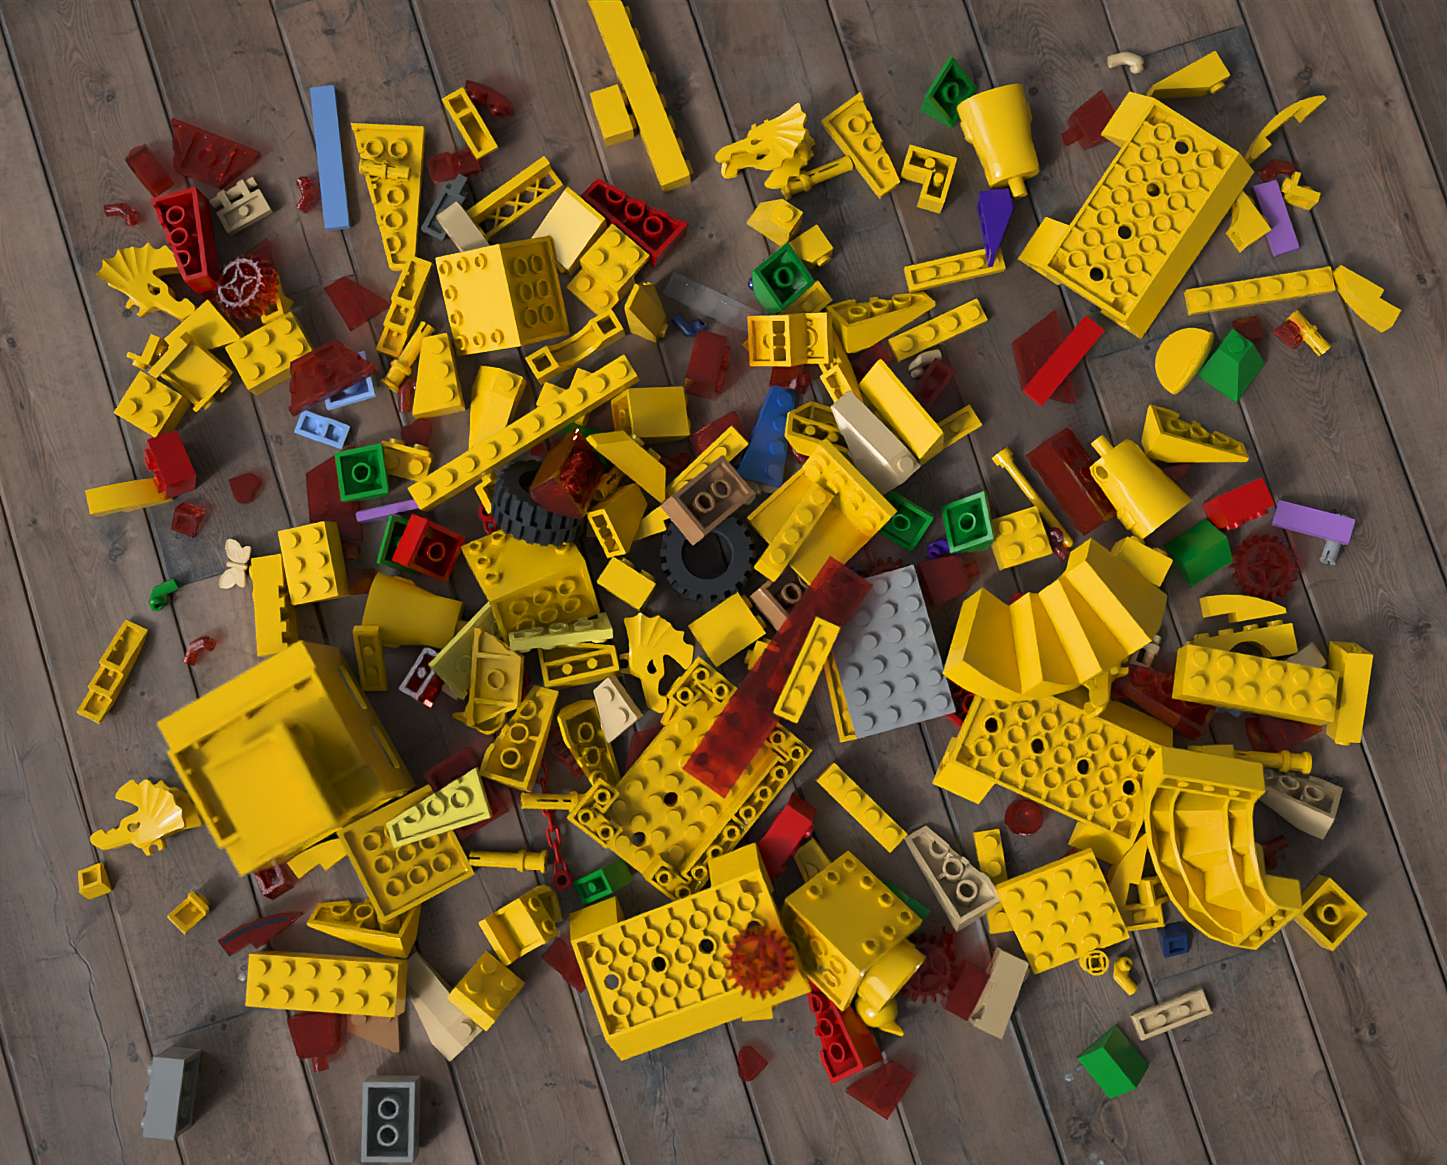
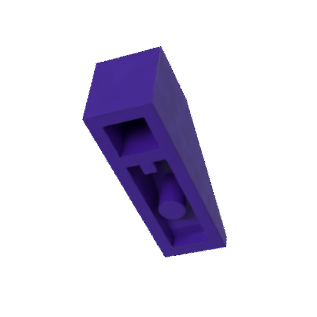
M1009 189L979 191L977 211L988 267H993L1008 229L1011 214L1015 213V199L1010 197Z

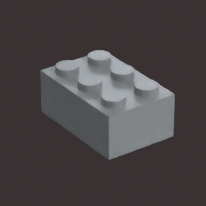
M171 1046L153 1056V1059L150 1060L148 1066V1074L151 1075L150 1084L147 1086L144 1095L147 1107L141 1119V1128H144L143 1137L175 1140L191 1128L201 1049Z
M370 1075L363 1081L361 1162L415 1161L419 1155L421 1075Z

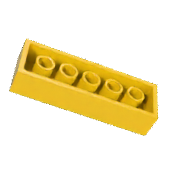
M1187 644L1178 649L1172 698L1315 725H1325L1334 722L1339 672Z
M259 950L249 954L245 1006L396 1017L405 1012L408 960Z

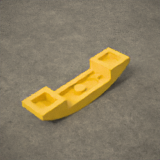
M1324 95L1310 97L1292 104L1277 114L1251 143L1244 157L1245 161L1250 165L1272 145L1267 137L1294 116L1301 123L1318 109L1327 98Z

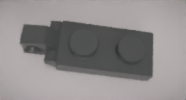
M458 174L453 185L447 183L446 187L443 186L421 227V231L444 243L448 234L436 216L454 202L459 203L463 207L468 195L465 192L469 183L468 178Z

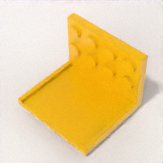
M550 236L503 243L435 258L457 356L518 347L570 334Z
M826 438L819 443L803 467L746 518V521L770 544L813 482L834 495L825 511L788 563L815 592L897 512Z
M501 529L461 546L463 555L489 601L503 642L510 646L508 637L510 632L538 626L547 630L552 623L562 621L570 625L576 622V618L585 616L589 618L600 613L585 560L573 541L567 544L563 542L560 546H554L553 544L540 546L537 543L532 545L526 543L525 540L521 539L519 541L513 538L512 534H506Z
M296 719L280 721L271 726L273 731L203 767L204 772L207 773L253 859L255 867L348 818Z
M849 850L788 896L779 915L789 942L793 941L806 976L841 1011H844L850 1005L864 973L916 930L923 921Z

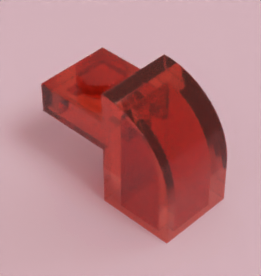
M146 143L133 148L124 159L139 181L154 198L175 185L170 175L157 161Z

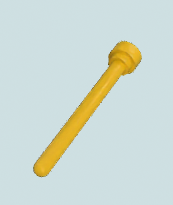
M1008 446L992 457L997 466L1000 465L1002 468H1006L1031 503L1037 506L1041 516L1064 546L1067 548L1072 547L1074 544L1072 538L1014 464L1013 453Z

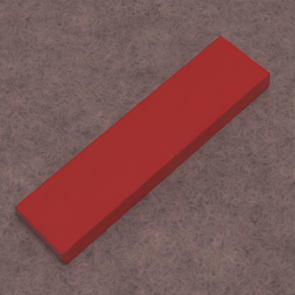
M1085 315L1022 392L1042 407L1105 330Z

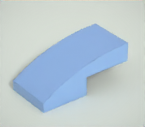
M303 409L294 433L342 450L350 426Z

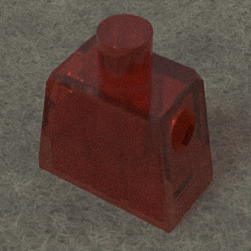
M1102 90L1070 115L1067 121L1070 129L1061 133V138L1066 146L1078 141L1083 150H1088L1111 142L1103 137L1101 133L1115 114V110Z
M959 555L922 561L916 565L932 609L969 590L971 587L968 579L980 575L976 561L963 565Z
M313 1011L294 1014L287 1019L298 1059L312 1058L313 1072L328 1070L327 1055H333L340 1050L342 1013Z

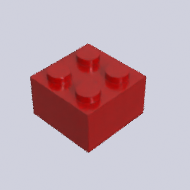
M178 431L147 439V448L144 449L145 457L143 458L148 471L153 470L155 477L153 482L158 494L163 493L166 500L193 491L195 489L196 474Z
M1261 477L1201 505L1209 522L1218 530L1222 528L1226 532L1268 514L1267 508L1274 506L1275 503Z
M412 514L392 561L447 583L466 537L428 519Z

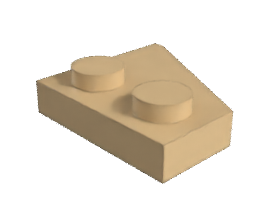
M615 675L608 677L593 690L608 743L614 741L643 717Z

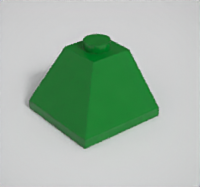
M789 242L783 244L752 270L754 295L768 315L783 311L816 283Z
M1232 329L1222 337L1206 359L1197 376L1231 401L1237 403L1265 363L1254 344Z

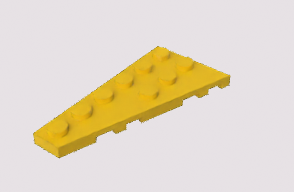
M351 123L361 158L374 161L389 160L393 164L411 166L409 182L396 179L382 180L381 177L365 175L391 271H402L409 255L417 257L425 128L424 126Z

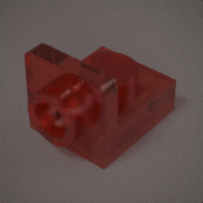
M802 365L773 366L769 386L775 385L795 390L799 394H805L806 388L810 384V372Z

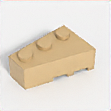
M999 947L996 948L966 1014L967 1019L973 1026L1000 1039L1003 1038L1012 1010L1018 1000L1022 982L1026 981L1030 972V968H1028L1029 963L1026 960Z

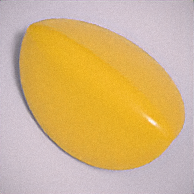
M1185 328L1169 335L1160 345L1155 359L1156 374L1162 386L1171 394L1180 393L1198 374L1211 351L1214 342L1213 332H1207L1198 328Z

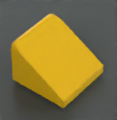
M102 862L78 871L79 893L85 898L93 899L112 891L105 866Z

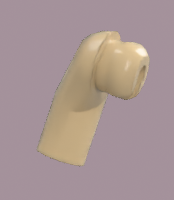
M1128 51L1110 55L1107 58L1110 68L1126 64L1130 65L1132 73H1140L1144 69V59Z
M935 349L920 353L908 368L912 378L922 377L925 373L922 367L926 364L941 361L942 355L940 350Z

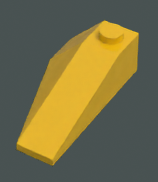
M653 283L634 284L624 307L630 332L657 344L659 338L665 337L669 325L666 324V314Z
M925 292L897 294L891 300L878 299V297H870V302L856 303L855 299L845 300L825 306V312H832V326L845 352L848 354L857 353L881 341L935 307V301Z
M480 365L471 389L469 450L512 423L527 384L524 377L500 368Z
M1152 404L1149 405L1141 443L1145 454L1150 459L1168 463L1248 461L1249 456L1243 443L1218 431H1214L1211 434L1194 420L1191 424L1179 419L1180 414L1173 410Z
M537 685L532 687L521 702V707L516 709V713L508 724L504 725L497 739L486 750L479 770L480 776L511 788L532 793L559 695L558 691Z

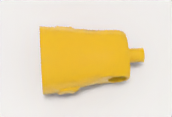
M1022 84L1005 85L964 100L957 107L961 119L960 125L965 135V140L973 144L990 188H1000L1009 185L1014 199L1026 196L1027 191L1024 180L1037 175L1040 169L1032 141L1030 125L1032 115L1029 102L1026 100L1024 86Z
M1101 435L1091 443L1101 456L1090 467L1091 475L1115 507L1117 518L1135 537L1145 538L1192 501L1132 440L1126 439L1114 448L1104 435Z
M378 572L369 592L362 626H380L383 647L395 649L404 645L429 646L443 649L462 630L468 621L462 620L464 602L437 596L416 586L411 579L408 580L397 575L393 577Z
M905 938L864 973L856 992L879 1013L921 966L926 956Z

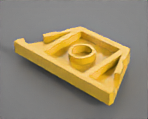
M483 628L474 629L467 726L476 725L521 707L525 656L517 651H511L510 646Z

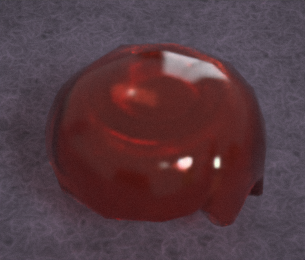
M1020 798L1013 800L1007 806L1004 814V823L1013 834L1029 836L1035 834L1042 827L1044 815L1042 809L1035 801Z

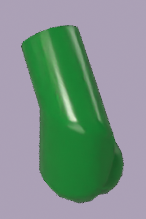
M176 578L163 582L152 589L149 605L153 611H161L166 605L168 595L180 589Z

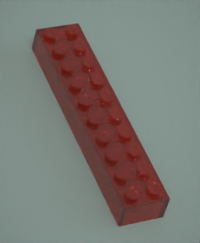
M830 556L682 769L725 799L782 717L773 713L815 618L818 617L840 627L838 636L873 585Z

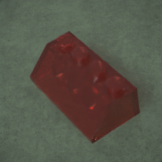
M1069 427L1047 439L1026 455L1031 467L1039 473L1044 480L1046 488L1054 494L1060 507L1067 512L1073 521L1074 527L1083 536L1116 515L1115 507L1091 475L1090 467L1094 464L1093 460Z
M577 428L553 441L529 491L534 501L539 503L545 511L582 519L585 517L606 467Z

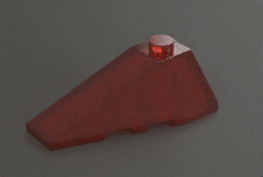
M1122 663V667H1128V673L1126 676L1116 678L1112 683L1114 687L1165 725L1192 741H1195L1206 732L1217 706L1173 699L1175 673H1163L1154 671L1153 668Z

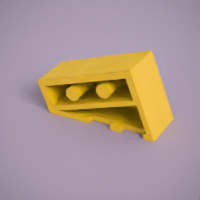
M581 643L577 646H568L567 644L556 645L553 649L537 648L544 685L547 689L557 691L606 680L612 675L616 677L622 676L618 652L614 645Z

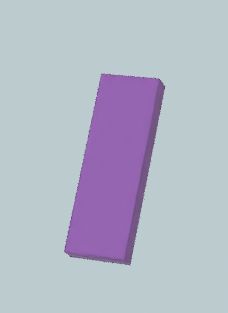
M1277 180L1253 186L1251 192L1259 213L1268 219L1269 227L1272 229L1266 236L1273 257L1299 249L1300 247Z
M412 499L359 511L356 513L357 522L364 525L389 519L390 515L399 517L422 512V510H420L415 500Z
M1279 500L1272 525L1348 545L1356 519Z

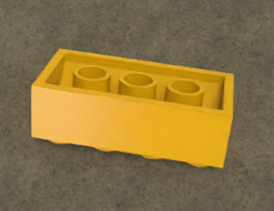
M878 360L858 385L863 403L906 446L920 466H922L943 450L944 432L883 360Z

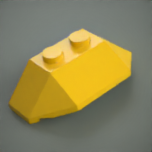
M810 401L787 414L784 436L797 453L811 456L819 443L826 438L855 466L853 459L849 457L847 452L849 450L844 436L839 431L831 407Z
M622 430L593 434L586 438L597 451L661 504L665 501L666 468L659 462L661 456L651 447L648 450L643 448L642 446L645 442L636 434L630 437Z

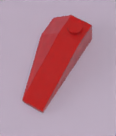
M807 978L812 990L807 993L810 1010L815 1013L817 1027H814L816 1036H820L822 1050L819 1051L820 1058L831 1084L884 1060L874 1036L853 1008L849 1005L844 1011H841Z

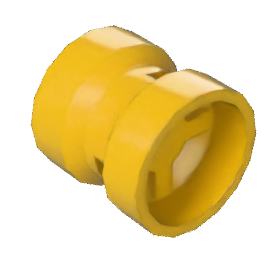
M1100 950L1088 951L1084 956L1078 958L1081 968L1094 976L1104 974L1109 967L1107 955Z

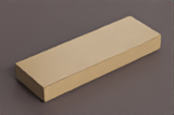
M1198 988L1130 1016L1139 1039L1143 1041L1210 1015L1212 1010L1204 990Z

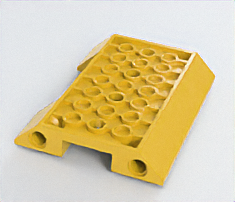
M1129 92L1101 133L1103 137L1121 148L1071 224L1067 225L1045 217L1018 257V260L1058 286L1062 283L1101 308V314L1142 339L1254 171L1238 151L1157 99ZM1177 142L1187 144L1188 152L1186 154H1179L1175 150ZM1149 184H1155L1159 187L1160 193L1158 196L1152 197L1148 195L1146 189ZM1119 227H1129L1131 237L1122 239L1118 234ZM1093 268L1101 269L1103 272L1102 280H1092L1090 270Z
M699 656L666 695L679 709L619 783L614 786L599 777L567 816L568 820L604 848L611 849L638 870L649 883L673 901L700 891L710 878L708 860L729 853L734 849L812 752L808 746L769 716ZM733 713H739L741 717L739 724L736 726H730L728 722L730 715ZM703 752L708 753V762L704 765H698L696 762L697 756ZM669 792H675L677 794L676 801L670 805L665 804V795ZM636 832H643L645 834V839L640 844L632 842V836Z
M1083 685L1042 699L1015 702L987 699L976 694L957 738L952 737L932 784L979 804L996 783L1080 821L1077 822L1068 845L1081 851L1091 847L1096 858L1115 865L1133 846L1144 820L1142 789L1144 770L1160 746L1173 748V726L1110 698L1104 712L1095 718H1088L1084 712V703L1090 702V692ZM993 717L997 721V728L993 732H988L985 728V723L987 719ZM1037 738L1043 742V749L1039 753L1033 752L1031 748L1033 740ZM1085 759L1088 762L1089 768L1086 773L1081 774L1077 770V764L1080 760ZM1127 780H1131L1134 784V790L1130 794H1125L1123 791V784Z
M756 842L708 860L712 886L709 889L627 920L624 918L617 896L570 913L571 944L605 1040L621 1061L812 991L793 941L789 942L771 895L774 889ZM753 920L758 921L762 926V932L759 935H753L749 931V923ZM705 938L710 939L714 944V949L711 953H706L701 948V942ZM657 956L664 958L666 961V968L663 971L657 970L654 966V959ZM609 974H614L618 977L619 985L617 988H611L608 985L607 977Z

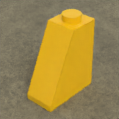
M784 199L762 202L751 215L747 224L779 246H782L786 242L794 240L799 234L803 212Z
M206 300L164 340L169 344L168 349H170L186 331L209 352L224 349L246 335L216 301Z
M637 483L618 487L586 513L607 558L626 554L630 550L648 505Z

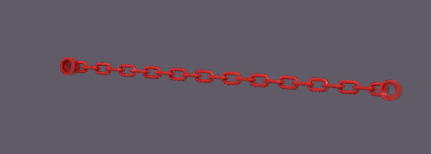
M482 504L478 509V515L483 521L485 532L491 534L498 530V525L492 514L484 516L485 507ZM493 522L494 529L493 527H490L488 530L487 523ZM525 668L523 672L526 685L522 683L523 700L527 696V688L530 685L528 672ZM541 761L540 769L543 766L545 779L541 777L539 780L537 775L536 782L541 785L543 794H549L546 788V783L549 780L546 764ZM541 809L543 815L548 817L549 827L546 830L548 844L554 849L556 857L553 860V884L559 890H566L573 884L574 877L567 868L566 860L560 856L561 834L559 828L554 825L552 817L555 809H552V811L547 809V812L545 809ZM556 830L558 843L554 841L552 844L550 831L553 833ZM562 861L564 869L557 870L556 863L560 865ZM559 876H565L567 883L564 885L558 882Z

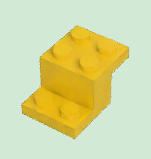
M611 224L580 259L582 269L566 288L597 316L610 308L613 311L634 287V276L650 259V255L614 224Z
M832 312L747 316L750 366H796L802 364L834 363Z

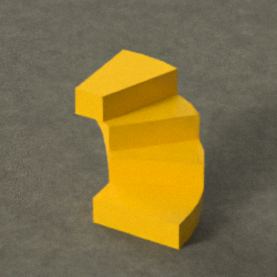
M1090 538L1070 552L1065 572L1038 594L1028 592L1009 606L984 588H981L966 599L961 608L943 674L960 687L983 698L1010 702L1042 699L1072 690L1107 672L1130 654L1151 642L1160 628L1165 613L1167 595L1094 539Z
M1160 746L1147 764L1142 780L1147 844L1155 870L1171 901L1189 923L1211 939L1234 947L1256 950L1303 910L1299 880L1265 875L1262 845L1257 844L1254 839L1253 806L1257 799L1265 792L1263 765L1258 762Z

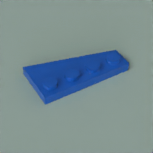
M775 385L770 387L760 410L758 422L750 434L749 444L744 449L741 456L742 460L738 469H736L743 480L775 488L782 486L789 442L784 436L787 414L794 410L796 391Z

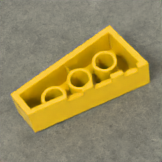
M282 554L251 558L252 565L249 566L250 577L253 580L252 595L255 611L257 657L271 658L299 641L295 605L292 606Z

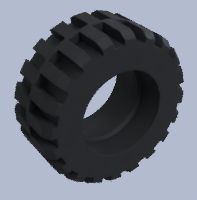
M521 460L506 466L498 474L491 504V514L498 527H501L506 534H512L513 538L519 541L522 539L528 544L533 545L537 543L540 546H548L549 544L560 546L563 542L566 544L572 542L585 530L588 518L586 513L590 510L592 494L584 478L576 475L575 471L570 468L566 469L561 464L556 463L555 465L545 460H542V462L536 460L524 462Z
M730 514L710 531L722 536L730 545L732 559L728 569L720 576L710 579L698 577L689 570L684 556L689 541L673 522L669 525L666 535L663 536L660 549L662 569L674 590L688 600L691 599L703 604L719 603V601L726 600L737 592L739 593L752 576L756 560L755 542L747 525L743 524L735 514Z

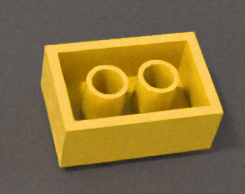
M291 311L225 347L247 389L256 396L321 361L302 324Z
M323 521L278 531L292 606L308 605L351 595L337 522Z

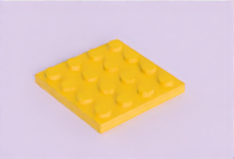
M430 784L336 831L382 924L475 875L453 830L393 848L386 823L434 794Z
M1091 847L995 885L996 892L1034 975L1082 957L1088 951L1100 950L1130 938Z

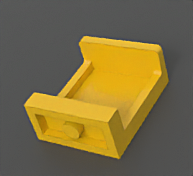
M185 331L148 373L155 379L159 375L195 405L193 410L197 412L201 407L206 410L214 402L213 394L217 390L222 393L231 384L228 378L232 375L233 371Z
M737 592L688 625V628L716 668L766 634L764 631L767 627L759 615L755 617L752 614L750 608L753 606L745 594L740 596Z
M534 889L479 922L480 927L504 966L511 964L522 955L542 944L544 945L560 934Z

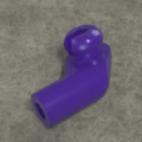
M946 538L932 542L927 547V555L931 559H938L940 556L950 553ZM961 553L952 555L960 557Z

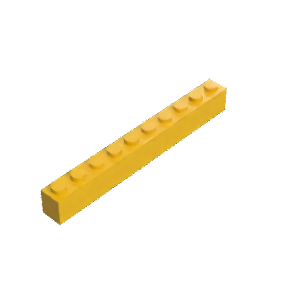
M588 0L622 89L626 93L629 107L663 193L690 184V174H693L692 166L688 159L684 160L681 152H684V147L680 137L675 138L673 130L676 129L671 115H666L664 108H667L665 98L662 93L658 94L656 90L658 81L654 71L649 72L647 67L650 61L646 50H641L638 43L641 42V38L637 28L632 29L630 21L633 19L629 7H624L621 0Z
M622 355L413 484L408 490L420 510L429 512L479 481L483 476L505 465L640 380L625 355Z

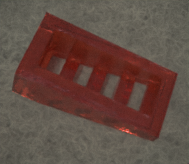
M558 725L548 735L546 747L578 780L584 772L580 766L576 770L572 767L577 763L574 757L569 762L565 760L572 754L569 748L562 754L559 753L566 745L564 739L555 747L551 745L562 735Z

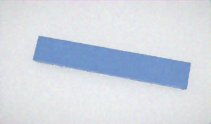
M334 85L310 88L325 229L326 231L351 228L336 87Z

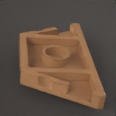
M388 955L384 957L388 959H398L397 957ZM347 1014L348 1032L395 1053L401 1051L400 1015L385 1017Z

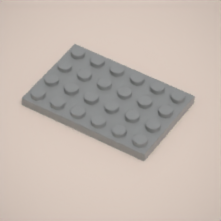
M914 565L816 592L823 620L840 627L831 648L857 739L956 712L946 676L943 674V665Z

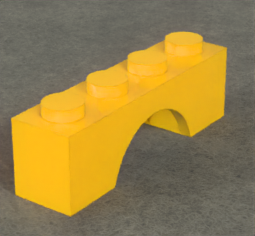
M1242 189L1230 207L1232 221L1226 232L1239 252H1242L1272 230L1269 227L1268 219L1256 209L1252 197L1246 195Z
M610 308L589 320L587 325L572 337L555 345H546L525 359L538 382L542 385L625 337L624 329Z
M813 482L753 568L775 582L825 511L834 495Z
M1282 620L1267 622L1268 627L1260 629L1258 624L1243 626V632L1234 633L1233 628L1218 631L1219 636L1210 637L1209 632L1193 635L1194 640L1186 642L1191 645L1223 651H1230L1238 643L1244 642L1258 648L1265 658L1298 653L1293 624H1283Z
M834 762L815 779L888 852L891 853L908 835Z

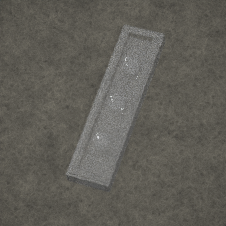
M673 272L663 292V296L748 335L747 316L762 315L759 311Z

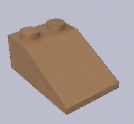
M722 455L674 493L660 507L688 541L694 545L755 493Z
M787 564L775 582L769 579L748 598L780 635L793 627L819 603L816 592L789 564ZM832 575L816 592L833 588L834 584L839 581Z

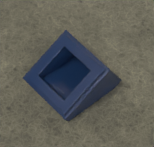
M1181 922L1157 927L1164 958L1189 952L1188 934Z

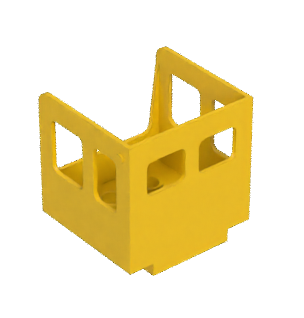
M300 640L157 722L171 748L167 753L219 848H226L240 876L282 864L334 835L337 830L365 817L397 797L398 799L403 797L409 790L417 786L338 647ZM337 668L343 673L362 709L356 704ZM296 719L348 818L255 867L253 859L207 773L204 772L203 767L273 731L271 726L280 721ZM370 727H372L376 732L387 754L389 755L392 763L394 764L395 769L389 763L386 755L384 754Z

